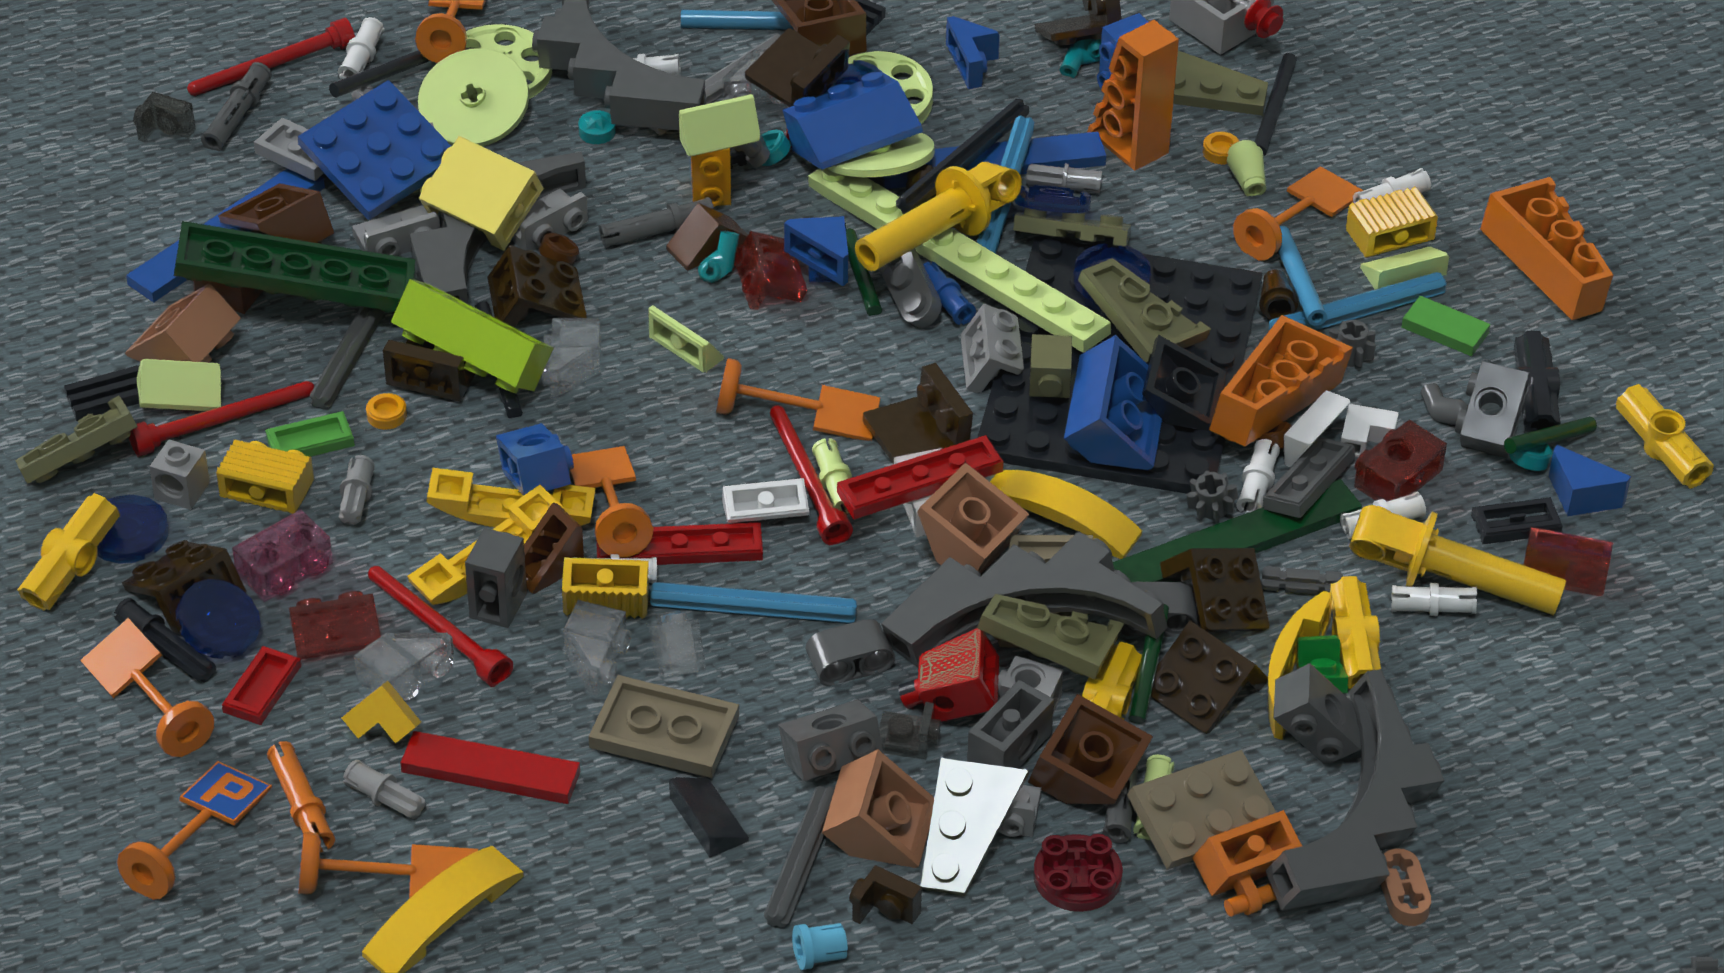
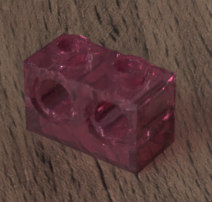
M301 509L232 547L234 565L241 580L264 603L277 595L286 594L294 585L310 576L321 574L328 566L333 564L330 536Z

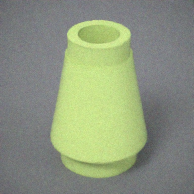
M1242 140L1233 144L1228 150L1226 160L1229 168L1247 197L1262 195L1266 191L1262 149L1251 140Z

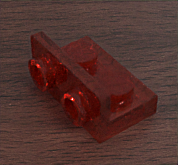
M750 231L744 243L738 246L734 262L749 308L758 310L767 295L777 299L802 302L808 290L798 260L784 251V238Z
M1531 527L1524 566L1565 579L1564 590L1602 596L1605 590L1613 542Z
M350 591L339 595L337 600L321 602L320 598H308L297 602L295 607H289V620L292 626L296 654L301 660L382 646L373 594L363 595L361 591Z

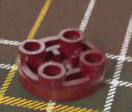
M1081 834L1050 835L1043 840L1042 848L1036 856L1033 876L1038 892L1049 903L1064 910L1083 912L1103 907L1114 899L1121 887L1123 867L1118 854L1112 848V841L1108 836L1103 834H1093L1091 836Z

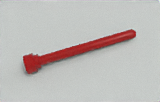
M345 17L330 23V27L325 28V33L192 81L188 84V93L192 96H197L241 80L254 62L263 63L270 69L330 46L333 49L340 47L343 50L347 47L349 41L355 38L353 28Z
M304 381L159 426H155L154 423L147 425L146 422H140L136 424V428L130 430L129 441L137 457L153 453L154 448L159 447L162 441L310 397L315 386L310 381Z
M780 405L773 406L770 409V417L800 477L804 478L805 487L819 514L816 526L823 542L827 545H834L847 541L852 535L853 527L846 513L833 507L785 409Z
M373 566L368 570V578L473 661L477 676L489 686L495 687L510 676L513 670V661L498 649L482 648L380 566Z

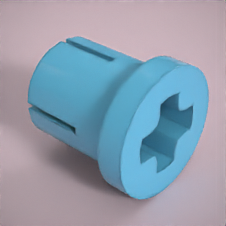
M841 923L810 928L806 924L794 926L792 933L793 950L801 970L812 969L815 963L846 959L848 950L847 937Z

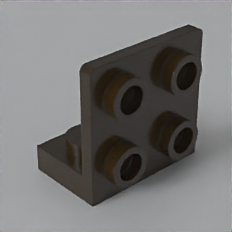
M1082 0L1084 9L1089 11V15L1034 24L1035 32L1046 37L1047 40L1055 41V45L1077 43V37L1088 35L1093 40H1099L1102 37V27L1122 20L1120 0Z
M788 28L745 71V79L788 107L794 106V102L800 98H816L823 95L848 69L850 42L837 35L828 45L823 44L819 47L798 32Z
M509 245L487 276L494 317L514 328L519 321H523L526 318L530 308L578 324L584 323L587 319L577 268L567 262L556 261L538 255L532 250H524Z
M409 339L406 343L388 340L383 349L386 385L461 402L475 376V373L464 368L466 363L464 357L433 350L435 345L426 340L423 345Z
M937 363L922 366L920 384L917 386V397L866 411L863 413L862 420L894 464V457L939 448L944 449L969 441L973 412Z
M187 540L177 542L168 547L165 551L167 555L155 562L149 561L137 566L132 571L133 576L122 582L126 591L154 596L170 629L176 634H182L247 592L226 548L192 543Z
M1191 548L1160 562L1163 579L1180 578L1181 583H1193L1201 628L1205 631H1261L1270 627L1254 548Z
M1189 621L1157 665L1151 697L1203 733L1208 734L1213 730L1246 684L1260 691L1268 681V677L1256 664L1192 621Z

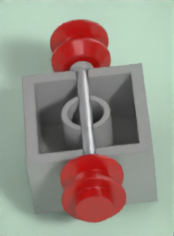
M1171 0L1169 20L1221 55L1256 33L1260 38L1275 35L1283 25V9L1278 5H1274V0Z

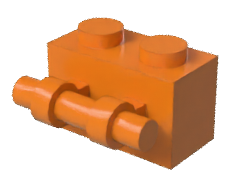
M1282 810L1209 837L1192 859L1212 897L1235 889L1237 896L1224 901V908L1229 916L1232 917L1240 913L1250 915L1260 911L1262 905L1277 900L1270 883L1256 888L1253 881L1267 876V868L1283 851L1301 847L1302 844L1285 811Z

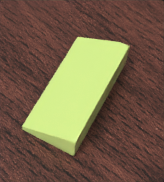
M750 94L679 110L680 141L687 155L695 156L759 141L760 129L753 95Z
M1426 247L1362 263L1360 268L1373 288L1379 289L1434 272H1439L1442 276L1447 275L1449 256L1446 252L1436 248Z
M655 306L649 307L650 338L702 372H707L724 359V356L711 343Z
M142 359L137 375L140 407L208 411L221 407L220 364Z

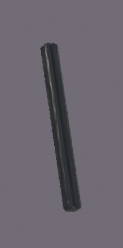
M1022 99L1012 101L896 200V207L901 209L902 214H905L928 201L936 194L935 182L942 170L950 166L967 168L1012 129L1015 118L1021 115L1026 117L1029 114V106L1024 105Z

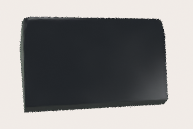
M676 777L669 780L671 801L710 858L749 842V837L709 778Z

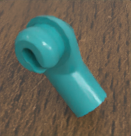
M1085 39L1071 44L1060 66V73L1074 78L1081 65L1100 61L1099 46L1101 39Z
M730 231L720 232L717 250L706 257L698 267V273L702 280L713 283L733 270L739 241L738 233Z

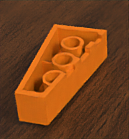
M1155 20L1119 37L1109 65L1111 76L1104 81L1101 89L1104 93L1103 100L1096 104L1093 112L1096 120L1089 125L1087 132L1098 131L1102 144L1134 171L1168 154L1170 146L1179 39Z
M1547 177L1490 193L1480 230L1571 320L1601 312L1613 274L1595 245L1586 242L1583 237L1585 230L1581 223L1573 221L1568 213L1569 205L1565 198L1556 195L1554 191L1556 184L1553 179Z
M1281 315L1221 392L1209 430L1223 436L1228 441L1236 442L1246 447L1264 433L1269 432L1316 401L1326 390L1331 391L1342 382L1353 347Z

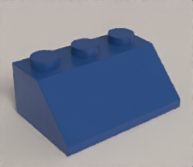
M882 72L868 73L861 78L862 81L851 85L840 84L828 89L827 94L816 98H800L794 102V106L783 109L793 152L821 170L922 133L923 129L899 82Z
M1116 335L1086 351L1079 357L1064 440L1068 442L1072 449L1078 451L1091 463L1149 470L1154 467L1162 418L1142 395L1149 365Z

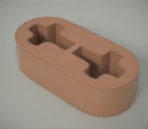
M1397 848L1388 850L1384 855L1390 875L1381 883V887L1389 912L1393 919L1402 925H1420L1427 920L1431 907V895L1420 862L1416 855L1408 850ZM1399 866L1401 871L1406 872L1405 879L1401 880L1397 869L1392 867ZM1409 894L1412 905L1417 906L1416 909H1410L1408 903H1403L1404 895Z

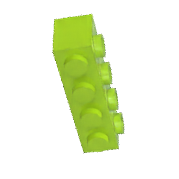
M409 279L391 320V323L404 329L403 337L422 345L426 340L435 345L433 350L464 357V361H466L465 369L482 377H486L487 373L497 377L495 382L497 386L513 393H517L519 388L535 391L554 349L428 283Z

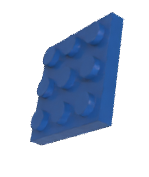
M389 80L298 136V145L368 221L421 188L425 181L434 175L441 164L444 152L451 146Z

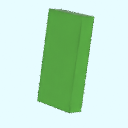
M1419 296L1403 317L1401 328L1472 357L1488 336L1490 324Z
M344 411L265 430L270 448L283 451L298 450L309 457L355 446L354 437Z

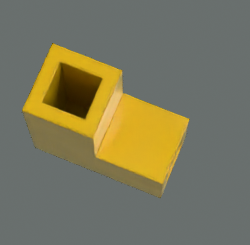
M388 680L341 717L357 738H360L379 723L395 743L421 723L420 719Z

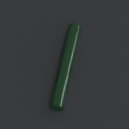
M848 228L846 229L848 259L868 316L881 314L882 307L869 270L861 265L855 253V243L858 240L854 229Z
M1589 416L1505 439L1504 448L1507 453L1513 454L1594 432L1597 428V423L1593 417Z
M1164 604V614L1167 622L1169 606ZM1164 632L1157 639L1146 634L1128 717L1131 722L1138 724L1145 722Z

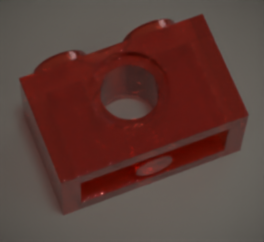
M1408 420L1398 429L1390 430L1374 448L1361 453L1355 463L1356 477L1354 487L1375 501L1384 499L1386 502L1417 492L1443 471L1447 443L1411 420Z

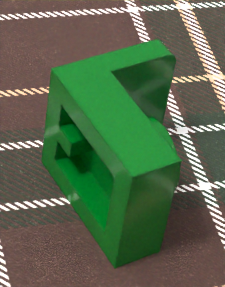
M1337 635L1299 637L1297 639V669L1310 663L1343 694L1348 693V676L1340 662L1339 637Z

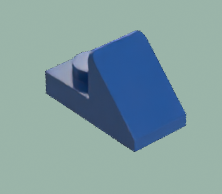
M955 16L947 17L946 45L967 88L982 87L983 73L987 72V61L999 58L1000 35L993 29Z

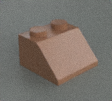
M209 283L169 305L125 354L138 361L142 359L209 363L212 360L209 353L214 348L217 350L224 346L234 336L231 329L241 317Z
M964 463L917 511L935 560L942 565L951 557L963 566L965 564L971 565L980 575L1010 545L1011 535L1018 534L1029 516L1026 510L967 463Z
M877 749L841 767L822 833L849 856L917 868L920 865L930 829L934 797Z

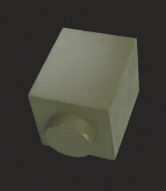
M1032 334L1029 396L1069 398L1072 336Z

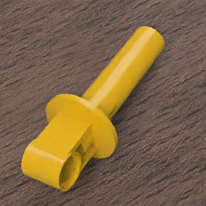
M981 162L969 171L958 166H950L942 170L936 178V196L857 240L855 243V253L859 262L867 270L876 271L951 227L966 235L974 236L980 234L989 226L992 211L1017 198L1022 185L1021 176L1015 169L989 162Z
M1368 505L1361 509L1349 544L1351 551L1364 559L1378 561L1407 571V587L1413 586L1417 574H1421L1422 577L1427 571L1470 587H1477L1479 590L1551 615L1555 614L1566 584L1565 579L1438 536V528L1436 530L1433 529L1438 513L1431 512L1425 523H1421L1392 513L1380 506Z

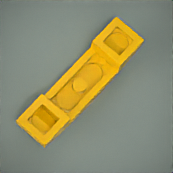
M432 468L427 503L457 518L484 526L497 527L510 518L507 507L523 495L517 489L473 484L472 472ZM567 485L554 489L551 495L580 526L591 522L596 488Z
M1003 470V472L997 473L990 481V483L1022 508L1080 531L1083 534L1093 535L1094 538L1100 539L1110 548L1112 556L1119 559L1127 556L1142 535V530L1114 506L1089 491L1064 480L1031 471Z
M538 485L509 505L507 508L510 518L492 530L523 537L525 544L552 503H557L564 510L565 508L541 485ZM477 540L449 560L441 553L409 574L407 576L409 582L432 605L449 602L466 595L465 561Z
M1323 591L1305 603L1287 622L1275 643L1268 673V717L1274 738L1283 740L1287 731L1273 719L1275 680L1293 671L1297 662V639L1299 637L1326 635L1331 622L1332 593Z
M494 846L483 848L468 855L441 872L406 901L362 951V957L381 973L407 972L426 956V946L485 898L491 903L522 879L524 872Z

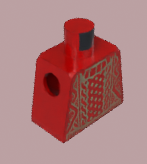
M977 628L924 652L919 657L918 678L899 685L901 701L907 709L924 704L933 720L938 722L988 712L998 702L999 656L984 631Z

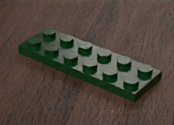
M182 221L173 276L184 277L190 281L204 280L222 283L232 288L247 287L263 290L270 294L284 293L302 296L312 301L327 300L340 302L349 307L364 306L381 309L387 313H395L409 279L414 280L415 259Z

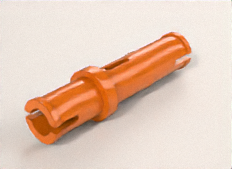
M287 741L279 742L284 756L280 757L274 744L268 750L267 758L271 762L291 806L290 814L296 826L301 828L302 833L314 832L318 834L319 837H322L327 849H330L335 843V835L326 821L324 803L320 798L314 796L295 753L294 746Z

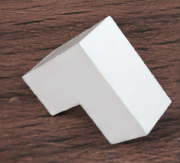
M1349 404L1341 442L1354 445L1355 457L1364 458L1368 441L1393 445L1399 412Z

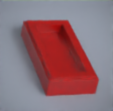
M262 646L222 703L223 713L262 725L301 668V659Z

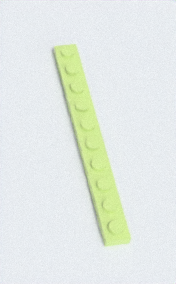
M827 168L823 170L818 169L808 175L809 187L877 229L903 215L901 209L896 207V200L899 196L867 177L840 175ZM953 228L944 231L915 248L921 256L931 262H935L941 268L1049 333L1059 336H1072V346L1083 353L1111 334L1110 321Z

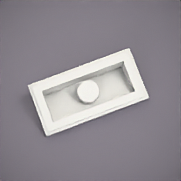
M1326 390L1284 434V462L1286 466L1291 467L1350 404L1348 398Z
M804 478L723 486L722 502L728 523L809 515Z

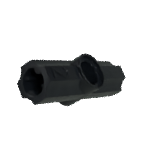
M1526 331L1522 336L1515 338L1514 353L1516 369L1529 372V388L1522 414L1525 432H1532L1561 424L1558 407L1560 375L1558 367H1553L1549 338L1544 337L1540 331Z

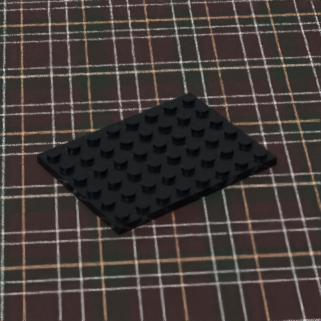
M1034 238L1025 270L1027 273L1111 322L1078 279L1082 270L1113 258L1150 285L1151 293L1165 303L1171 300L1183 308L1181 314L1193 323L1197 324L1201 321L1211 328L1206 340L1184 349L1226 371L1223 389L1243 365L1262 283V272L1056 239ZM1015 311L1013 312L1018 317L1024 369L1019 375L1000 369L998 376L994 378L978 437L984 435L988 437L1003 463L1185 494L1191 492V479L1197 480L1205 471L1219 472L1226 441L1223 436L1212 431L1169 425L1163 420L1161 422L1154 467L1149 470L1091 463L1078 451L1072 449L1068 442L1064 440L1079 357L1083 352L1072 346L1069 398L1029 396L1032 334H1053ZM1112 322L1111 334L1093 346L1095 347L1116 335L1137 354Z

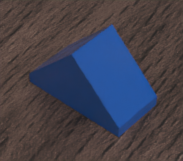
M844 216L789 219L784 223V251L841 286L848 283V247Z
M1556 445L1553 449L1549 478L1567 516L1618 509L1624 506L1631 476L1562 446Z

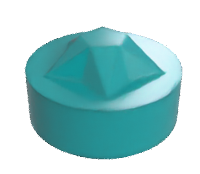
M601 110L589 111L579 118V136L583 141L590 144H604L615 137L616 124H611V114Z
M770 130L761 135L770 151L769 158L762 166L773 165L787 155L791 143L781 130Z
M1546 444L1509 454L1515 464L1524 469L1541 471L1548 468L1553 452L1550 446Z

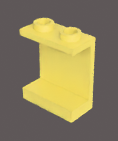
M458 136L453 146L448 147L444 152L441 164L434 175L423 184L419 200L427 213L436 212L438 214L440 210L483 231L491 245L504 251L544 188L535 171Z

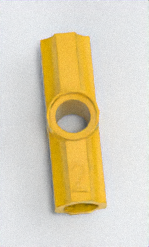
M1640 384L1628 387L1617 398L1616 409L1642 437L1646 454L1653 459L1662 461L1682 485H1687L1691 489L1702 485L1703 481L1712 475L1714 464L1685 433V420L1682 415L1676 411L1664 409L1648 389L1643 388Z
M93 493L92 496H88L63 529L55 528L51 530L43 541L41 559L17 589L21 598L40 610H50L75 575L83 577L94 566L98 552L97 546L120 517L117 507L112 505L105 497Z
M1344 576L1336 583L1330 585V593H1332L1331 611L1333 613L1332 635H1337L1340 639V660L1348 676V688L1351 689L1367 671L1381 669L1378 654L1380 632L1377 616L1371 615L1366 583L1359 581L1357 576Z
M1119 642L1117 645H1114L1095 680L1090 677L1088 678L1082 697L1120 718L1122 714H1127L1142 654L1137 652L1134 645L1125 642Z

